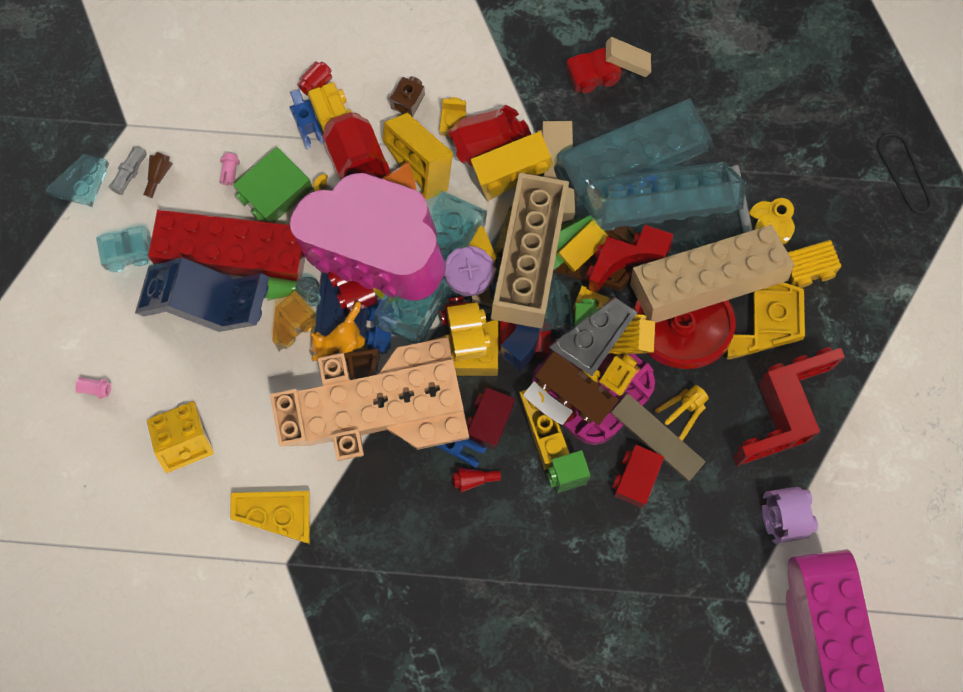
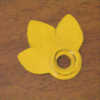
M778 198L773 202L761 201L752 207L749 214L758 219L755 230L772 225L782 244H786L791 239L795 229L791 219L794 207L788 199ZM784 206L786 213L779 214L777 207Z

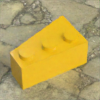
M408 113L384 122L383 143L399 165L409 160L414 181L424 191L421 194L425 200L448 191L453 152Z
M541 131L470 159L487 202L516 187L519 173L538 175L547 172L553 166L551 155Z
M498 320L482 325L484 334H489L491 349H487L486 357L455 361L451 334L432 339L448 337L456 376H498Z

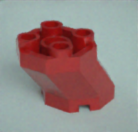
M504 105L494 111L463 118L456 122L453 128L448 131L450 138L456 146L457 158L463 164L467 162L472 167L470 159L532 134L528 124L524 120L519 122L516 118L519 115L517 110L508 105Z
M350 112L333 118L325 125V132L322 138L339 181L356 173L369 174L381 179L390 173L388 163L384 158L368 119L361 117L358 113Z

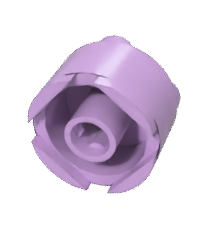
M797 486L764 493L763 498H767V505H762L763 521L768 535L773 534L776 538L772 540L775 544L808 539L811 537L812 532L818 530V522L811 509L812 495L808 489L803 490Z

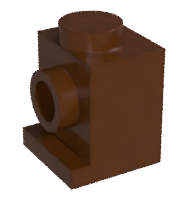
M410 76L409 79L402 77L394 94L389 98L391 109L402 114L408 113L413 117L425 96V88L422 85V81L413 76Z

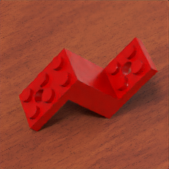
M831 347L818 351L816 353L817 356L808 358L807 355L794 359L792 361L793 364L784 366L783 363L768 368L769 372L763 375L764 377L758 383L776 431L767 434L768 437L761 441L757 437L743 442V446H740L738 448L739 451L733 456L736 466L807 443L820 433L800 381L833 370L845 358L841 348L832 350Z

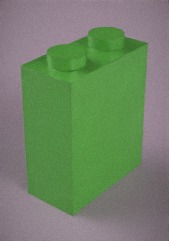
M278 147L233 184L236 191L235 198L243 206L248 205L252 209L251 214L257 221L268 223L276 222L313 189L310 179Z

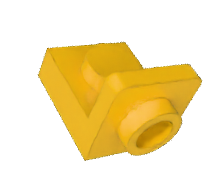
M457 97L442 99L439 135L449 136L448 131L453 128V125L459 120L466 118V101Z
M627 354L615 356L599 382L622 396L634 376L641 370L636 365L638 361Z

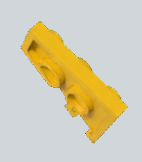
M310 491L231 493L230 519L310 544Z

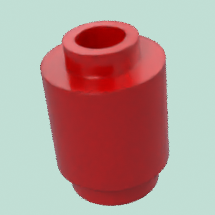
M315 61L299 78L300 82L297 86L308 96L310 90L322 88V86L328 84L332 79V70L326 63Z

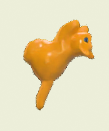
M359 301L355 302L345 321L339 324L329 335L324 336L319 332L311 333V351L316 353L311 357L312 362L321 357L336 355L338 352L348 353L359 350L364 346L365 338L361 335L359 327L354 322L360 312L361 303Z

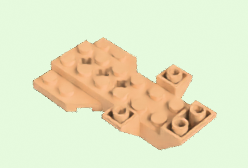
M448 337L397 347L378 375L350 380L344 353L318 358L323 386L301 391L293 389L270 394L279 446H312L333 441L337 461L364 456L361 435L388 430L402 438L417 450L469 439ZM429 387H435V389L440 390L436 392L435 397H430V393H425L429 391ZM405 392L414 395L410 397V402H405L404 399L400 400V397ZM380 397H383L384 400L388 399L384 403L383 408H379L378 404L374 405Z

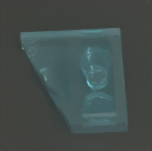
M83 154L49 185L45 192L50 196L93 207L109 163L105 159Z

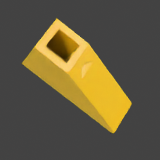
M527 390L520 392L521 400L543 468L547 470L550 468L552 459L568 455L569 451L558 422L548 417L524 397V393ZM539 392V395L541 396V401L543 403L544 396L541 392Z

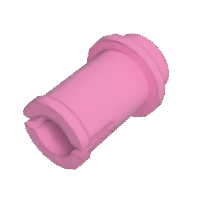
M224 153L223 157L220 158L222 168L219 183L229 186L230 182V185L233 186L236 168L240 161L236 154Z
M79 377L75 389L77 393L96 395L97 398L103 399L109 396L111 383L107 382L106 379H100L99 381Z

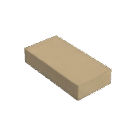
M613 37L606 41V61L644 77L651 73V53Z

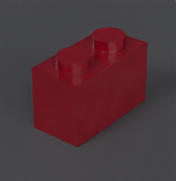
M488 387L484 394L479 393L474 407L478 408L474 417L470 416L466 423L469 438L496 451L514 408L515 398Z

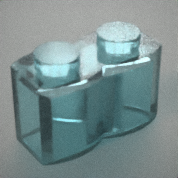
M145 226L132 227L121 232H111L96 237L101 266L110 272L122 271L124 267L130 264L144 266L151 261L148 258L151 237L149 230Z

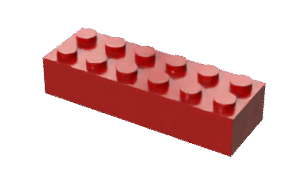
M157 210L148 258L153 265L183 257L225 275L246 277L262 273L266 276L291 281L296 280V283L302 282L305 256L291 231L290 225Z

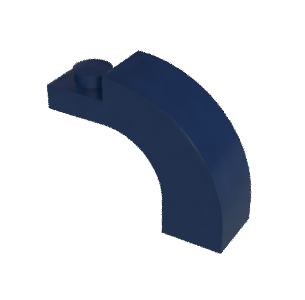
M497 279L490 285V298L493 301ZM516 324L514 332L501 345V357L521 371L535 354L539 342L540 328Z

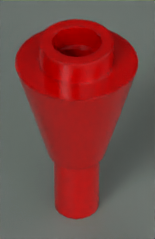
M457 467L456 473H452L453 487L458 488L459 493L480 486L485 482L501 480L499 470L483 472Z

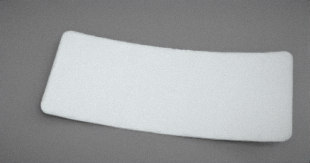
M533 382L524 393V397L535 407L561 425L566 422L573 412L545 392L536 382ZM539 392H541L544 396L543 403L541 401V396L539 395Z

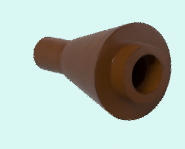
M158 152L155 153V156L149 155L148 183L143 194L144 196L153 198L157 185L160 184L173 165L169 161V156Z

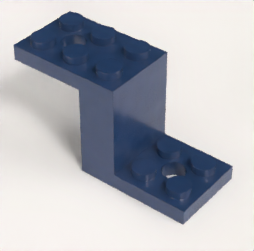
M183 257L149 266L147 269L135 314L144 317L168 312L218 332L256 326L262 316L261 307L263 299L268 293L267 284L269 276L259 273L234 279Z

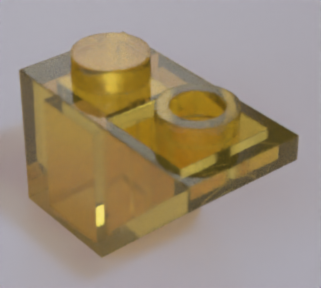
M296 291L275 308L272 342L278 351L292 346L299 334L308 332L315 325V312Z

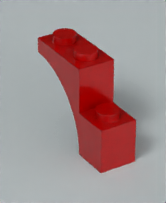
M644 225L642 232L636 233L633 245L607 236L604 245L599 244L595 255V258L598 260L595 266L591 265L588 270L586 279L589 280V290L599 293L605 281L620 269L666 258L672 246L673 234Z

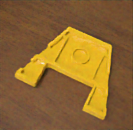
M783 282L754 291L753 335H734L727 349V359H734L803 340L805 337L804 289Z

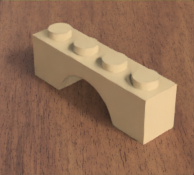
M543 121L542 130H538V132L541 131L551 155L553 166L543 173L541 177L558 180L554 167L561 158L572 152V121ZM569 187L562 222L574 220V189Z

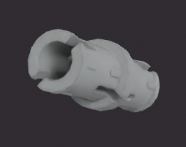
M136 146L132 147L124 163H120L119 171L109 185L111 191L118 195H123L129 182L137 176V170L147 155L144 150Z

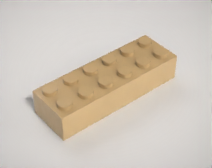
M519 173L491 319L542 329L568 191V181Z
M772 225L634 267L630 285L647 316V320L657 323L789 280L794 263Z

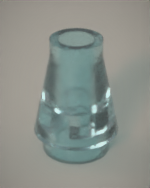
M302 277L299 279L295 286L297 296L307 302L309 306H317L321 301L319 282L313 277Z

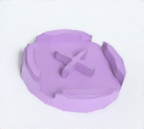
M474 246L457 248L448 255L445 261L446 271L444 278L447 285L454 292L463 296H475L483 293L490 287L494 279L495 269L492 258L480 248Z

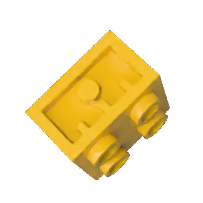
M194 401L147 419L154 454L166 474L214 454L212 445L203 430L197 405Z

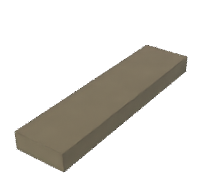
M628 393L611 411L610 414L648 448L664 456L663 461L687 482L693 478L706 462Z

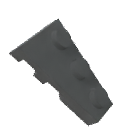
M613 297L551 343L549 348L593 376L637 314V311L617 297Z

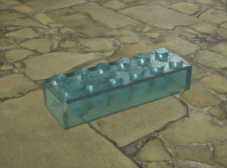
M689 98L559 153L556 166L563 180L569 182L568 187L574 189V200L578 207L602 195H606L614 187H620L647 176L648 173L655 174L707 152L712 138L692 100Z
M726 162L585 180V208L599 227L605 230H613L616 227L622 226L636 227L650 222L662 223L664 220L671 219L684 220L692 216L706 217L710 214L721 212L732 213L735 210L743 209L746 182Z
M442 191L430 214L436 227L437 242L445 261L448 255L455 249L460 247L468 248L479 226L485 227L487 210ZM443 277L435 292L421 300L410 301L397 296L392 298L384 295L374 313V325L412 344L422 343L451 288Z

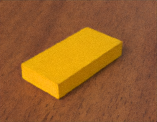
M593 219L557 252V255L574 272L597 251L599 244L605 243L608 235Z

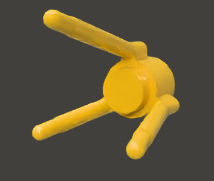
M693 385L689 390L685 388L679 395L655 409V413H660L682 400L683 405L665 421V425H669L686 409L691 412L695 410L679 436V439L682 441L700 413L706 409L704 403L709 400L706 392L698 385Z

